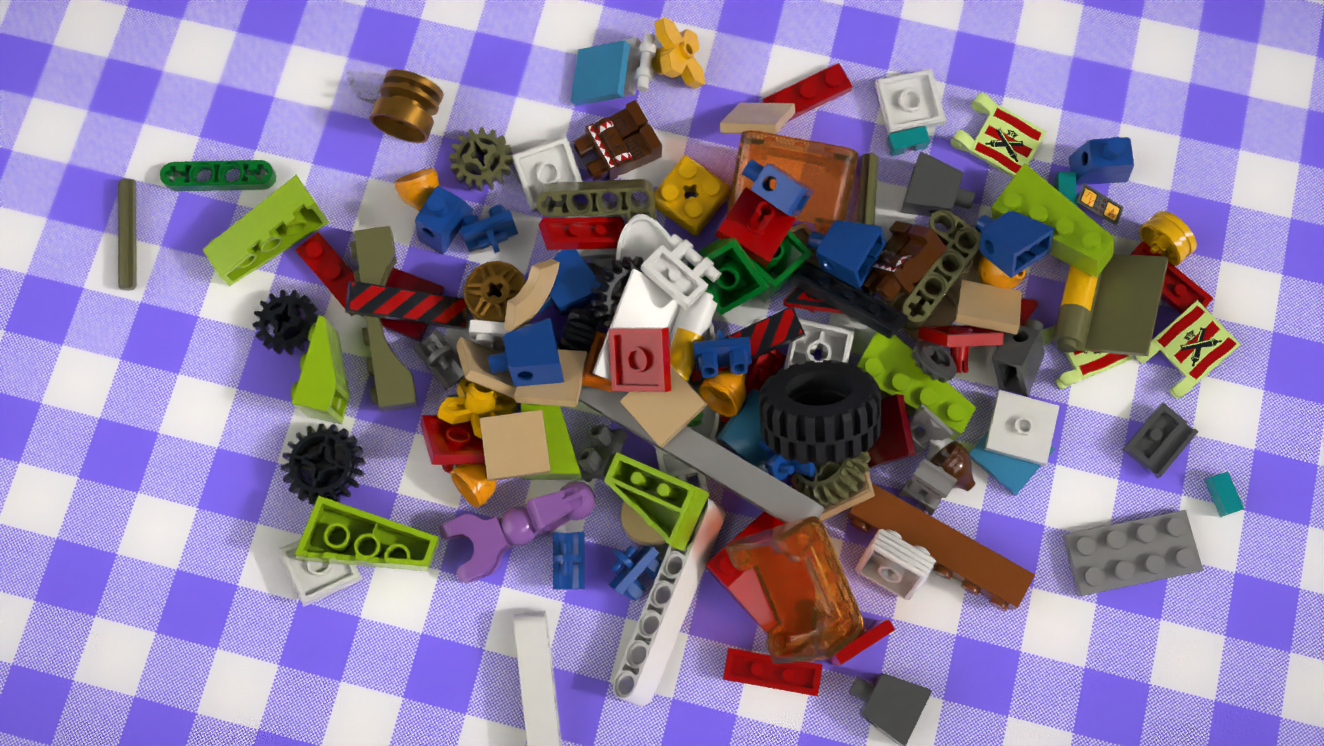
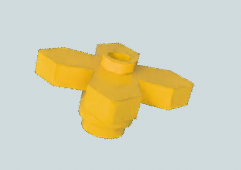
M666 17L655 21L656 37L663 46L656 49V56L652 58L651 65L654 71L659 75L664 74L671 78L681 75L686 85L694 89L705 85L703 69L694 58V54L699 50L697 34L689 29L679 32L675 23Z
M464 377L458 384L457 394L459 397H447L439 406L437 417L450 424L471 421L474 435L482 439L480 418L513 414L517 409L518 403L512 397L468 381Z

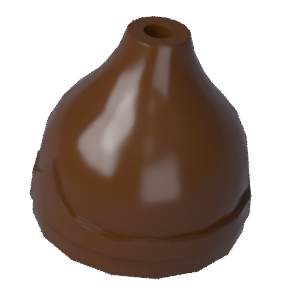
M957 441L950 442L930 460L931 463L942 467L945 472L958 480L953 488L969 491L975 486L970 454Z

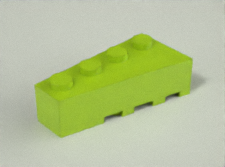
M1025 163L991 207L992 219L994 220L1008 211H1015L1054 228L1051 251L1048 254L1095 278L1099 276L1113 257L1114 237Z
M296 174L220 236L211 240L202 250L220 278L228 286H231L321 229L329 221Z
M876 332L857 367L862 368L864 372H868L875 379L880 387L881 399L895 394H902L907 415L910 417L915 414L920 404L925 405L953 431V434L948 438L956 441L962 435L976 407L947 381L945 383L939 382L937 379L933 381L929 375L923 374L922 369L915 366L916 361L911 356L913 350L896 335L889 339Z
M318 495L294 556L299 561L429 572L440 542L438 536Z

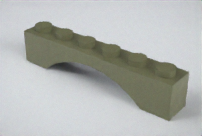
M384 226L354 231L355 240L350 241L352 258H358L359 269L354 270L355 281L385 286L389 274L397 263L391 227ZM366 316L367 327L362 328L365 346L370 345L371 357H366L369 375H374L375 386L370 387L373 405L378 404L382 412L418 407L414 377L411 371L391 351L385 339L381 318Z

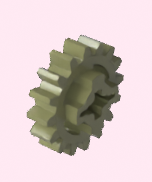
M484 127L480 128L479 134H475L472 129H469V137L467 138L460 134L458 136L461 142L460 145L452 144V149L455 153L449 154L450 162L453 163L450 167L453 174H457V181L459 183L465 181L468 189H471L476 184L479 191H482L483 186L488 184L491 190L494 189V181L503 184L502 174L510 175V167L507 165L513 164V158L510 155L512 150L510 145H505V137L502 135L497 138L494 129L489 134H486ZM478 152H480L481 156L485 159L483 160L485 166H482L481 162H479V156L477 154Z

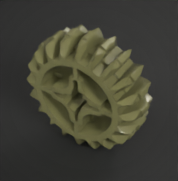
M861 452L859 457L854 459L847 458L841 463L827 462L826 465L814 463L816 472L812 477L793 472L790 481L798 492L820 505L827 507L830 502L838 505L841 497L849 500V493L851 491L858 492L857 484L859 482H866L863 473L870 471L867 463L871 458L868 452Z

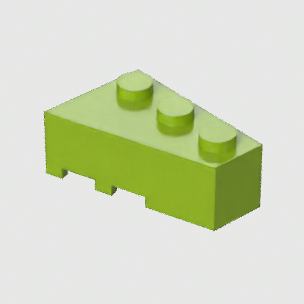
M521 403V412L542 410L551 471V473L523 476L521 478L531 480H583L561 406Z
M616 452L604 479V482L640 514L644 521L653 527L671 547L682 551L685 550L709 496L708 492Z

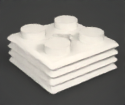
M798 318L806 336L789 343L784 369H788L790 365L796 363L799 365L805 364L806 361L823 362V360H831L832 363H848L854 337L853 330ZM816 349L821 350V355L826 358H821L820 361H817L811 354H814Z
M879 529L863 552L855 570L857 573L907 601L911 600L929 577L928 575L936 560L930 556L927 549L907 543L902 540V537L897 532L889 529Z

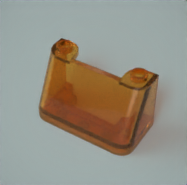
M747 130L742 132L726 216L745 187L751 190L754 184L753 181L742 175L748 162L753 159L764 167L767 163L774 164L815 190L800 214L793 216L796 220L814 223V229L824 234H827L833 222L846 220L858 161V153L855 150L761 131ZM773 178L770 181V188L774 190L777 181Z
M818 517L801 518L735 540L725 546L729 559L737 570L747 571L755 568L778 624L770 629L766 637L767 649L774 664L829 659L862 633L863 618L827 530Z

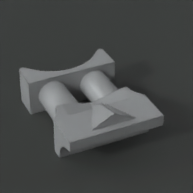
M920 404L915 414L908 418L917 454L926 449L931 439L942 441L953 434V431L923 404ZM920 426V427H922V428H924V429H923L922 431H920V430L918 429V427Z
M924 458L914 472L913 480L909 478L906 481L899 495L911 497L919 501L927 509L929 515H932L940 504L941 498L948 496L958 480L945 472L942 467L936 466Z

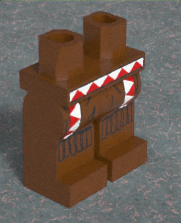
M636 100L626 104V108L618 113L603 118L595 124L592 123L586 126L585 134L573 141L574 148L580 158L594 152L597 159L586 164V169L593 181L606 176L609 180H614L619 175L626 174L662 157V144L651 125L648 124V120Z
M895 221L889 228V231L892 233L891 238L887 241L886 246L861 286L864 292L871 296L878 292L881 297L892 301L899 292L910 294L915 288L913 283L918 282L947 249L932 228L919 225L913 226V224Z

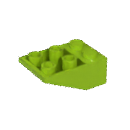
M318 315L316 324H312L308 336L310 345L307 353H304L301 357V374L298 382H295L292 386L290 397L292 404L307 417L342 425L350 399V392L339 333L325 317Z

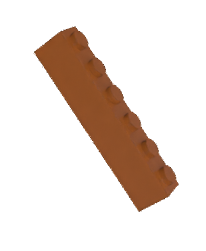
M873 483L875 496L851 507L846 517L852 520L850 524L865 533L870 530L875 534L879 529L893 530L900 534L902 540L913 546L924 547L929 551L930 556L936 560L933 565V571L948 580L951 577L962 582L961 587L971 594L978 596L981 593L990 598L989 603L999 610L1006 612L1007 609L1014 610L1018 608L1035 576L1032 572Z

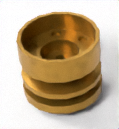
M399 69L388 70L383 80L384 83L379 90L382 97L377 98L369 117L371 123L377 129L397 139L412 143L426 142L434 124L431 116L437 114L439 110L438 105H440L444 97L442 89L434 82L416 73Z
M503 261L486 262L476 267L467 277L464 286V299L474 320L505 322L507 301L520 292L526 280L520 270L512 264ZM497 291L499 294L502 293V295L498 298L492 295V293Z

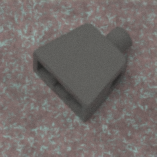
M920 152L900 212L931 217L938 210L951 212L954 205L970 210L975 192L959 188L963 176L961 170Z
M1032 318L1027 319L1024 326L1020 325L1017 334L1005 333L1003 345L998 346L992 357L999 389L1026 397L1029 396L1045 353L1041 335L1044 326L1040 321Z
M883 673L877 675L873 684L857 676L849 690V694L864 701L859 715L899 746L907 745L932 693V690Z

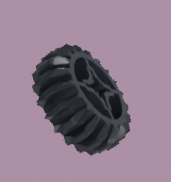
M624 256L622 263L614 259L612 260L613 270L610 267L604 266L602 270L606 276L595 277L596 282L601 284L599 288L592 287L591 292L598 294V298L592 299L590 302L593 306H599L593 314L597 318L603 317L600 322L602 327L606 328L609 326L610 328L615 315L612 305L619 304L632 269L642 272L640 270L641 265L644 263L642 257L636 256L632 260L630 256ZM619 280H621L619 290L615 293H612L616 283Z
M319 423L316 432L314 428L307 426V436L302 435L300 432L296 433V438L299 442L297 444L291 441L288 442L287 445L292 449V452L282 454V457L289 461V463L281 465V470L289 472L283 477V481L292 483L289 491L293 494L298 493L297 498L299 500L305 501L308 499L309 504L313 506L318 495L327 499L331 497L333 501L340 503L341 498L339 494L342 493L346 497H350L351 492L347 488L350 485L358 488L360 484L354 478L355 476L363 477L365 474L357 468L366 464L364 458L358 457L364 450L361 446H355L358 439L355 436L348 437L349 431L345 428L338 432V427L335 424H331L327 430L323 423ZM336 443L341 445L345 452L346 465L341 464L335 459L336 451L334 447ZM320 444L318 451L313 454H307L311 448ZM325 459L333 466H327L326 469L323 467V470H321L314 463L319 464L321 461L324 462ZM302 465L311 468V479L313 480L311 487L303 479ZM341 475V477L335 483H333L330 486L323 487L324 485H327L328 480L332 476Z

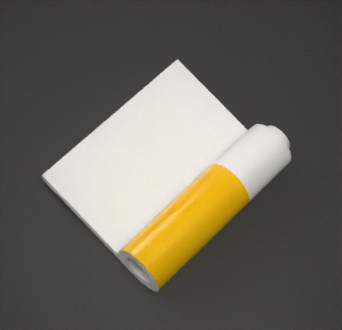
M632 269L610 328L668 327L670 364L688 382L695 365L693 343L704 341L717 303L713 301L714 296L712 294L704 292L686 310L646 274ZM607 333L592 373L611 381L609 333Z

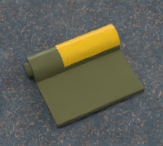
M1113 254V257L1097 278L1070 265L1052 342L1057 345L1059 350L1068 353L1078 350L1148 356L1168 265V257Z

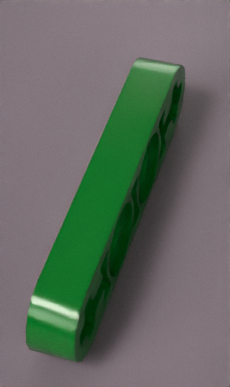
M264 160L170 162L164 165L160 171V179L163 184L171 191L265 190L272 187L277 178L276 172L270 163ZM238 169L240 171L239 178L234 182L226 181L228 171ZM210 170L211 177L208 181L203 183L197 181L199 172ZM261 170H265L268 175H263L262 180H259L255 175H260ZM175 172H178L181 177H176L175 182H173L170 177H173Z

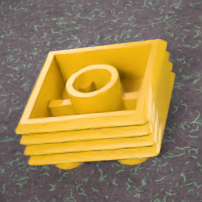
M684 155L655 190L656 209L692 235L698 236L728 198L731 187L696 161ZM694 192L696 193V198L691 196L687 199L685 198V193Z

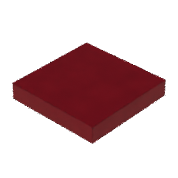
M393 268L389 274L385 285L442 295L445 290L441 285ZM381 318L383 328L419 342L422 341L428 328L426 324Z
M895 394L881 399L880 436L867 451L871 458L867 463L870 469L916 455L904 396L902 394Z

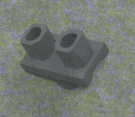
M438 329L424 341L413 346L414 350L446 391L464 378L459 356Z
M604 424L592 427L588 436L596 445L594 449H584L577 460L584 468L581 478L586 482H591L592 479L604 480L616 452L623 454L621 449L628 435L623 429L611 430Z

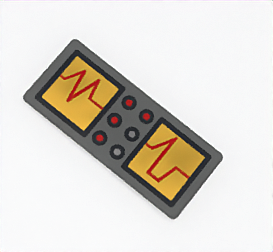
M1085 183L1083 184L1077 203L1117 226L1123 206Z

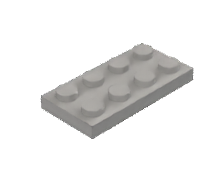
M1186 510L1062 536L1079 597L1204 571Z

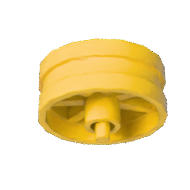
M1158 211L1139 228L1141 241L1143 240L1151 247L1150 251L1153 254L1157 252L1161 256L1168 257V261L1174 266H1178L1196 250L1197 242L1190 228L1179 217L1168 211Z

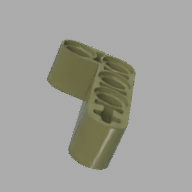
M643 179L550 183L543 187L536 203L538 211L546 217L626 214L628 223L634 215L645 214L657 220L654 187L650 182ZM641 191L647 195L648 199L638 201L633 197V193ZM613 193L617 196L618 201L608 202L603 194ZM583 194L587 197L588 202L584 204L579 203L575 200L574 195ZM552 196V200L557 201L556 204H552L551 199H547V197Z
M936 211L932 214L926 226L934 230L947 249L927 271L900 310V312L908 316L907 323L904 326L908 330H917L919 326L924 325L980 247V233L950 211ZM934 224H943L947 228V231H938L935 228ZM959 241H968L971 244L972 248H963L960 245ZM942 263L952 264L955 268V271H946L943 268ZM925 286H934L937 289L938 294H928L925 290ZM918 303L923 305L915 317L910 315V312L916 308Z

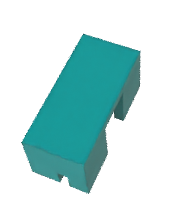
M926 126L891 133L887 138L891 157L904 154L905 149L915 146V151L926 149L930 143Z
M1058 171L1054 177V188L1077 206L1076 172Z
M1228 471L1204 480L1220 517L1244 509Z

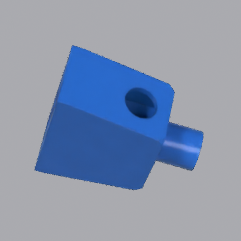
M1112 137L1086 141L1069 157L1070 172H1076V185H1083L1084 183L1128 182L1134 167L1131 139L1128 137Z
M751 159L742 172V175L754 182L751 187L753 192L789 216H798L815 191L774 164L767 163L764 167ZM773 178L777 181L774 190L770 188V181Z
M437 186L416 216L415 224L418 240L444 255L463 226L462 219L469 216L473 208L460 197Z
M1008 211L996 220L987 215H982L976 222L975 229L981 233V254L1010 278L1051 251L1054 228L1015 211Z
M842 220L833 222L827 234L813 231L808 240V247L817 250L816 255L820 267L825 272L858 289L862 286L886 246L882 227Z
M576 249L561 250L553 258L560 262L558 273L550 294L537 313L540 314L551 305H554L559 314L565 316L574 307L583 308L591 304L590 301L592 299L598 298V294L592 293L591 289L592 287L599 288L601 283L596 282V276Z
M550 318L506 333L503 336L506 352L488 356L491 373L509 370L513 385L517 387L564 382L556 338Z

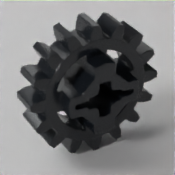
M284 289L280 291V297L270 293L269 298L271 301L269 303L260 301L263 310L254 311V315L260 319L252 323L253 327L259 330L255 336L260 341H264L263 345L268 350L273 348V351L279 355L283 349L289 355H293L295 347L304 351L303 343L305 341L310 343L308 339L309 331L312 324L316 323L318 315L314 314L318 310L313 303L309 304L311 300L306 295L300 298V294L296 290H293L290 296ZM299 308L303 309L305 314V320L299 317L301 313L299 311ZM268 324L274 327V337L269 332Z

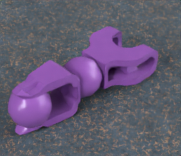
M574 481L564 485L559 492L529 500L525 504L526 507L517 506L510 508L503 514L501 519L494 517L484 520L472 514H463L444 523L439 528L443 539L454 541L469 537L473 542L474 553L472 558L464 565L458 567L456 571L459 583H471L493 574L499 567L503 554L514 548L513 545L521 546L528 544L535 538L537 533L540 535L549 534L571 520L577 521L586 518L595 507V494L586 483Z

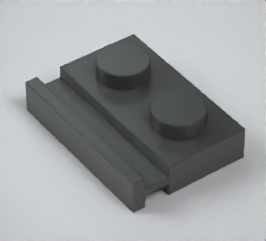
M1161 403L1122 450L1142 467L1149 469L1158 479L1199 431L1192 429L1187 425V421L1166 404Z

